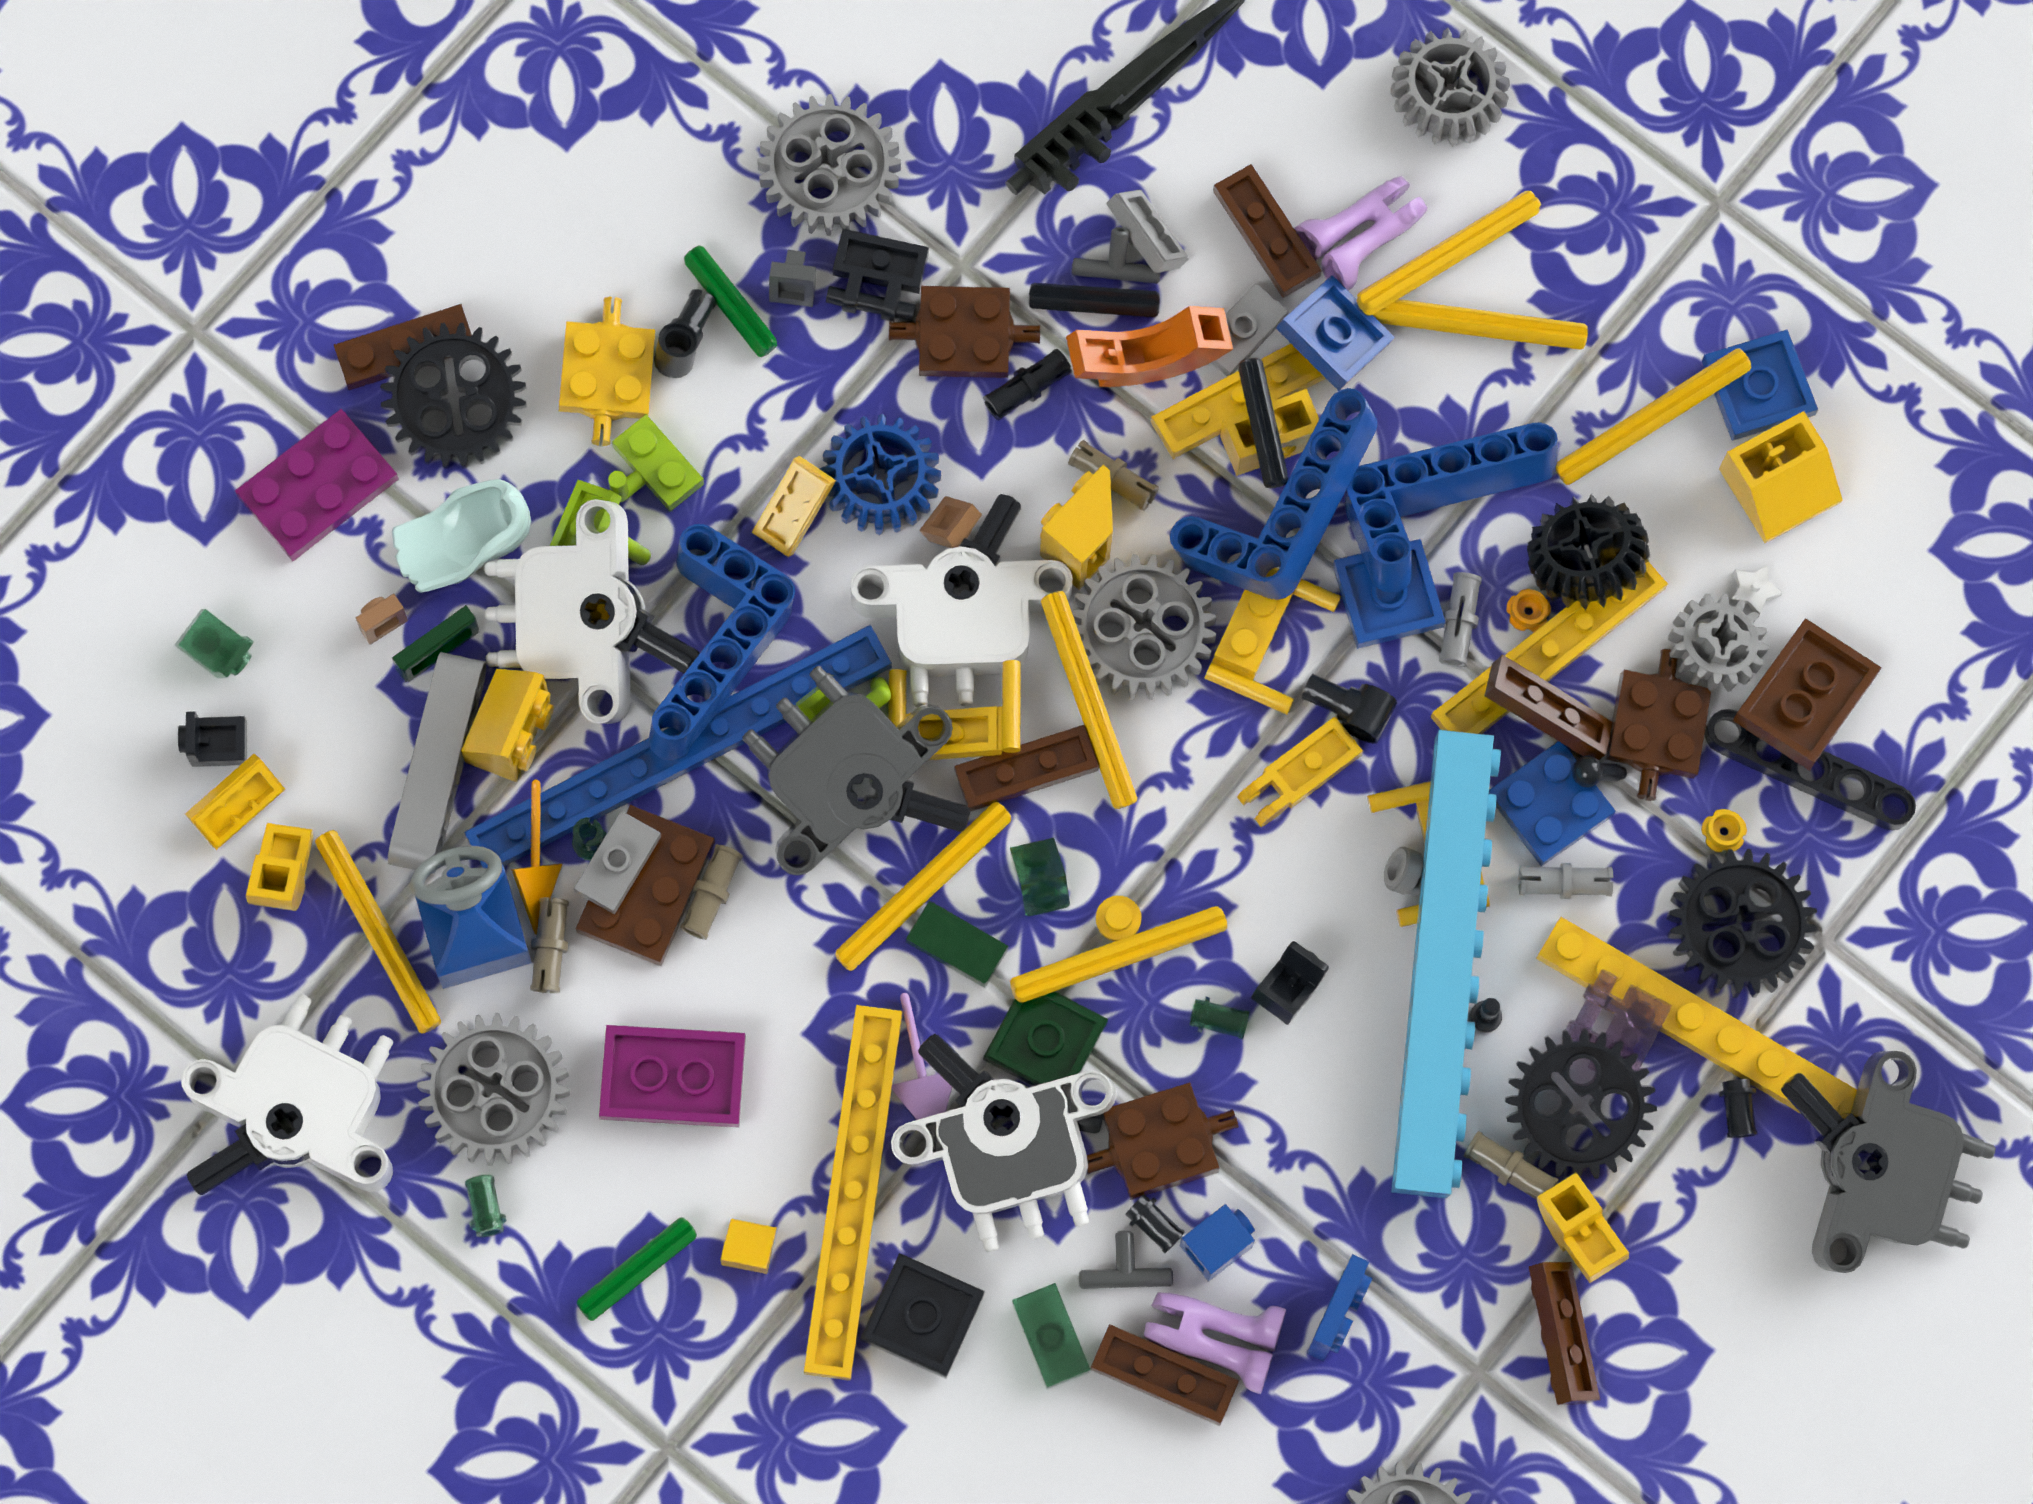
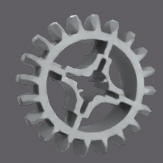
M1449 28L1443 30L1441 39H1438L1430 30L1426 34L1425 44L1417 39L1411 42L1410 52L1403 51L1398 60L1400 66H1396L1393 69L1392 78L1396 82L1391 85L1390 92L1393 97L1398 98L1394 104L1395 111L1406 112L1403 118L1405 127L1415 123L1418 124L1416 130L1418 138L1425 135L1427 131L1433 133L1432 142L1434 145L1439 143L1441 136H1448V141L1453 147L1457 144L1459 135H1462L1469 143L1474 141L1476 131L1486 135L1490 131V122L1497 123L1501 119L1502 111L1500 108L1506 107L1509 99L1504 92L1508 91L1510 80L1502 76L1506 71L1505 62H1494L1497 57L1496 47L1483 51V37L1477 38L1473 43L1467 41L1468 33L1466 29L1460 33L1459 38H1452ZM1451 61V62H1454V63H1451V64H1441V63H1438V62ZM1470 69L1481 80L1485 95L1476 91L1478 86L1469 80L1468 73ZM1459 77L1457 89L1455 88V86L1453 90L1447 89L1443 97H1441L1444 88L1443 85L1445 86V88L1447 87V84L1453 85L1456 79ZM1415 78L1424 83L1423 88L1431 93L1433 98L1430 105L1420 96ZM1451 109L1462 111L1461 113H1446V111Z

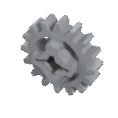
M1705 594L1699 604L1694 600L1689 601L1683 610L1684 612H1679L1672 622L1675 628L1668 635V640L1677 644L1669 654L1671 658H1682L1683 663L1678 668L1680 674L1688 670L1694 673L1691 682L1693 685H1697L1701 679L1707 680L1708 690L1713 692L1719 683L1722 682L1724 688L1729 692L1733 690L1738 682L1746 685L1754 676L1753 673L1757 674L1763 666L1764 661L1761 658L1769 650V645L1759 641L1765 636L1767 629L1764 627L1755 628L1753 623L1759 614L1753 612L1746 615L1742 612L1745 606L1743 600L1732 606L1729 605L1728 594H1723L1717 603H1714L1710 594ZM1710 618V622L1708 624L1700 622L1697 627L1693 626L1700 620ZM1739 658L1743 659L1741 663L1735 666L1726 667L1728 661L1736 663Z

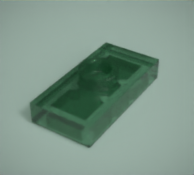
M1056 1283L1012 1300L1011 1303L1046 1389L1091 1371Z

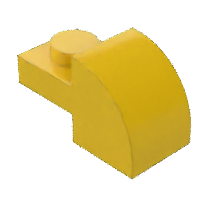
M272 823L266 824L260 853L255 855L246 892L248 904L296 911L299 908L305 890L304 876L313 842L312 829Z
M1577 1173L1537 1196L1540 1213L1551 1235L1562 1252H1568L1589 1283L1629 1259L1628 1250L1602 1216V1207Z

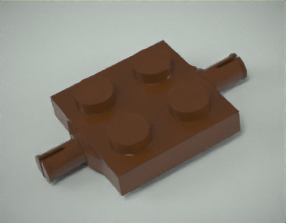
M921 286V308L916 317V323L889 321V341L915 340V345L919 352V376L1008 378L1009 355L1013 348V343L1040 344V325H1014V320L1010 313V288Z
M1671 649L1661 650L1658 674L1648 675L1625 669L1620 673L1612 719L1613 724L1606 754V760L1628 764L1641 772L1637 798L1643 800L1646 797V801L1656 800L1659 776L1673 774L1694 779L1698 775L1711 691L1707 687L1688 684L1675 677L1678 658L1670 657Z
M1190 1082L1112 1106L1103 1113V1120L1109 1135L1108 1148L1087 1155V1174L1089 1175L1092 1172L1114 1166L1115 1170L1124 1179L1130 1200L1139 1198L1143 1194L1149 1195L1217 1174L1220 1167L1212 1147L1213 1135L1239 1128L1235 1112L1231 1109L1224 1113L1206 1117V1114L1198 1106Z

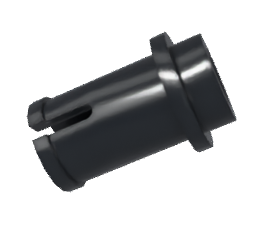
M1750 1079L1722 1082L1723 1091L1719 1092V1097H1724L1728 1128L1727 1138H1744L1758 1135L1752 1094L1756 1093V1088H1751Z
M1143 1194L1125 1215L1131 1220L1129 1223L1131 1227L1136 1224L1166 1254L1185 1234V1231L1180 1229L1155 1205L1158 1201L1156 1198L1150 1200Z

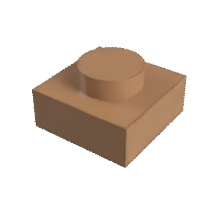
M945 496L919 531L929 542L949 548L959 547L964 538L967 539L972 528L982 514L971 503Z
M395 594L390 595L386 599L384 597H377L371 600L361 609L362 614L355 617L361 633L370 645L408 621L405 610Z

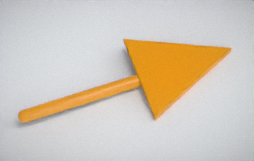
M537 779L531 783V867L511 869L535 935H537L539 898L548 897L551 899L562 867L561 863L540 866L541 783Z

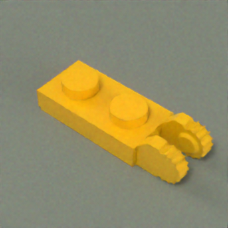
M1333 717L1267 766L1263 774L1244 788L1237 798L1243 805H1246L1257 799L1260 794L1272 785L1280 797L1270 805L1262 808L1256 818H1254L1260 827L1265 826L1282 814L1288 807L1292 809L1361 757L1363 750L1338 719Z

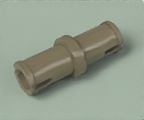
M1085 440L1079 443L1078 447L1081 449L1077 447L1074 449L1069 458L1068 465L1079 469L1083 473L1090 471L1094 474L1104 464L1110 470L1111 491L1135 504L1142 511L1148 508L1149 504L1147 502L1152 503L1159 486L1148 482L1126 468L1127 463L1122 459L1117 458L1113 460L1089 445Z
M715 845V851L702 880H697L694 885L695 897L684 922L680 926L683 932L699 939L707 940L709 930L720 905L726 904L729 898L728 886L739 861L743 857L738 851L724 845Z
M543 897L539 898L540 909L537 938H533L531 941V949L535 950L530 990L540 993H547V990H550L551 994L560 993L562 955L568 952V942L564 941L569 901L560 898H552V901H549L550 898Z
M1480 1131L1476 1133L1463 1157L1469 1158L1499 1177L1497 1182L1504 1186L1510 1183L1536 1200L1537 1196L1557 1185L1559 1181L1556 1177L1553 1178L1524 1160V1154L1516 1150L1512 1153L1483 1135Z

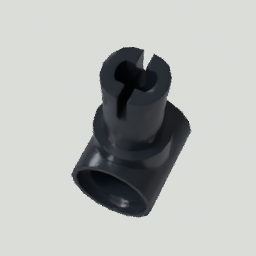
M699 289L691 290L679 317L673 319L671 323L665 325L660 331L654 362L658 371L664 376L681 378L692 370L697 348L703 338L702 329L711 311L717 304L715 298L709 293H706L700 304V297L703 291ZM678 347L682 349L684 353H673L670 350H668V348Z
M1313 673L1302 693V699L1337 714V719L1342 721V726L1350 735L1372 744H1377L1397 704V700L1392 695L1373 685L1362 684L1359 689L1352 686L1350 689H1347Z

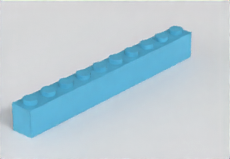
M1439 730L1434 741L1392 1193L1448 1198L1451 1195L1452 1188L1460 1187L1462 1160H1454L1456 1141L1464 1142L1466 1114L1459 1113L1460 1095L1468 1096L1471 1078V1068L1463 1067L1465 1049L1472 1050L1475 1035V1022L1467 1021L1469 1003H1477L1479 992V976H1472L1473 957L1481 958L1484 931L1476 930L1477 912L1485 913L1488 896V885L1480 884L1482 867L1490 866L1492 840L1484 839L1486 821H1494L1496 810V795L1489 794L1490 776L1498 777L1501 750L1493 749V735Z

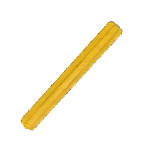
M1532 191L1522 192L1358 292L1356 300L1358 307L1367 316L1377 313L1537 215L1541 206L1539 199L1535 197Z
M1401 299L1373 314L1381 324L1579 350L1584 349L1588 335V327L1584 323Z
M1740 348L1731 351L1559 460L1556 465L1558 476L1566 485L1577 481L1749 372L1751 369L1749 358Z
M1063 591L1045 595L1041 599V604L1112 805L1115 809L1132 805L1137 802V795L1067 597Z
M993 802L836 950L835 957L840 964L849 971L854 970L1010 823L1011 815L1008 810L1000 803Z
M335 830L325 832L316 838L315 844L418 1031L423 1034L435 1029L441 1024L440 1016L339 834Z
M1214 906L1018 975L1010 980L1013 996L1018 1002L1023 1003L1224 932L1228 927L1226 916L1221 908Z

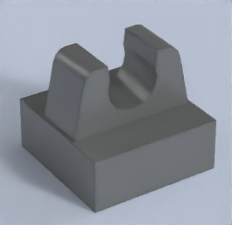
M788 250L785 263L772 261L769 274V302L813 307L816 289V267L804 265L806 252Z

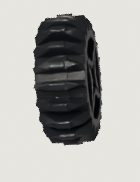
M1590 494L1587 502L1579 503L1573 496L1570 506L1563 507L1556 503L1555 515L1542 514L1541 526L1532 527V540L1528 542L1527 546L1530 573L1533 574L1540 591L1546 590L1547 595L1552 601L1562 597V602L1567 608L1576 601H1580V605L1585 611L1590 602L1598 601L1604 608L1607 601L1606 598L1613 596L1621 601L1623 596L1622 589L1635 590L1636 578L1645 577V563L1649 562L1650 550L1647 545L1649 543L1647 530H1644V526H1642L1641 519L1637 513H1630V509L1626 506L1625 502L1615 506L1614 501L1608 496L1601 503H1597L1596 498ZM1585 545H1588L1593 558L1589 559L1584 548Z

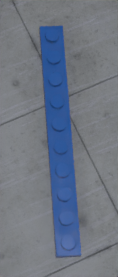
M869 625L730 696L682 757L675 760H664L657 757L651 751L649 738L543 791L540 801V848L745 744L742 736L748 730L753 729L760 736L786 723L782 714L776 708V704L782 698H787L793 705H796L797 701L817 687L815 681L809 675L816 666H821L826 673H830L846 691L891 669L892 662L872 626ZM667 728L662 731L669 736L681 734L674 728ZM531 798L465 831V836L470 845L485 847L494 851L501 859L504 867L530 854ZM479 861L482 868H488L485 862Z

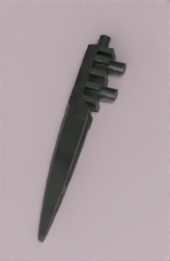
M1219 0L1144 51L1097 90L1084 93L1014 154V161L1019 170L1005 182L1008 189L1017 195L1030 184L1045 195L1051 190L1049 183L1054 181L1066 191L1074 190L1079 183V178L1067 167L1073 171L1080 166L1078 157L1083 153L1093 157L1099 163L1106 162L1111 155V149L1099 139L1105 143L1112 138L1110 130H1117L1130 119L1129 115L1177 73L1218 32L1245 0Z

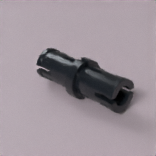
M1054 349L1027 369L1021 367L1013 373L1014 377L1008 380V382L983 396L984 403L991 415L999 421L1027 401L1034 402L1042 396L1041 392L1047 389V387L1072 373L1071 366L1060 350Z

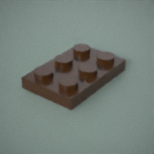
M1805 618L1738 710L1733 721L1810 771L1877 677L1882 667Z
M630 805L626 814L659 831L661 838L616 913L613 914L588 900L575 929L581 935L662 966L694 893V885L700 879L714 847L715 838Z

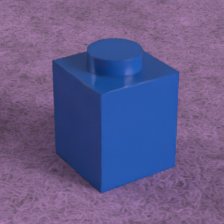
M1224 1204L1183 1236L1179 1246L1209 1282L1253 1247L1255 1239L1251 1234L1255 1232V1229L1241 1210L1237 1209L1232 1212L1227 1204Z

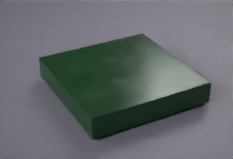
M1055 991L1023 1003L1014 999L984 1054L983 1060L1032 1086L1082 1072L1108 1023V1019Z

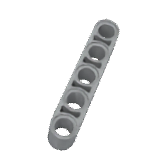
M443 652L437 658L388 852L389 865L416 870L428 858L442 852L464 765L461 749L476 717L486 675L485 661Z

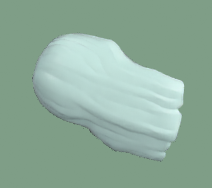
M501 479L488 480L456 489L436 510L393 527V545L398 550L395 557L403 577H408L409 581L415 585V589L420 593L461 583L475 571L479 570L486 562L513 552L525 540L531 525L529 508L520 491L512 484Z

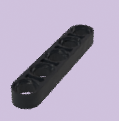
M1731 709L1720 710L1711 717L1706 725V742L1717 753L1883 829L1899 830L1906 826L1915 814V798L1906 788L1826 751H1823L1817 760L1822 768V776L1815 781L1802 778L1798 772V763L1783 753L1780 754V758L1776 761L1767 762L1762 760L1756 752V745L1761 739L1733 721L1738 711ZM1725 720L1732 722L1738 728V739L1731 743L1722 742L1715 735V724ZM1851 777L1860 781L1864 788L1863 797L1858 800H1850L1844 797L1839 787L1841 780ZM1892 796L1899 798L1905 805V816L1900 819L1887 817L1881 807L1883 799Z

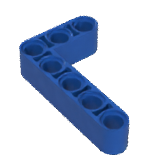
M1346 388L1339 390L1330 398L1258 539L1199 517L1189 516L1177 521L1170 532V543L1186 566L1193 571L1269 599L1279 600L1291 595L1297 588L1376 433L1378 426L1377 417L1363 394L1356 389ZM1359 412L1352 420L1345 421L1352 413ZM1340 450L1335 457L1325 460L1330 453ZM1320 489L1317 495H1315L1312 498L1306 499V496L1310 492H1312L1313 490ZM1300 528L1297 534L1286 538L1291 530ZM1202 539L1198 546L1189 549L1194 541ZM1241 553L1237 560L1227 563L1231 556ZM1280 567L1276 574L1266 577L1271 569Z
M1530 423L1358 466L1345 491V509L1375 587L1389 593L1398 592L1405 589L1411 582V544L1400 517L1550 479L1556 473L1558 456L1556 431L1544 423Z
M694 524L683 530L679 539L676 566L685 578L734 610L657 707L652 716L649 746L657 757L664 760L678 759L688 751L788 622L795 597V586L787 575L712 527L704 524ZM700 549L704 551L706 555L697 556L692 554L689 550ZM737 573L742 575L744 579L734 580L726 574ZM775 597L782 603L771 604L764 598ZM749 629L757 635L752 637L745 636L739 630ZM725 662L732 668L719 669L713 663ZM692 694L700 695L706 701L701 703L693 702L687 696ZM666 727L674 728L681 734L669 736L664 734L661 729Z

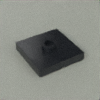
M899 1253L860 1341L947 1379L985 1295V1291Z

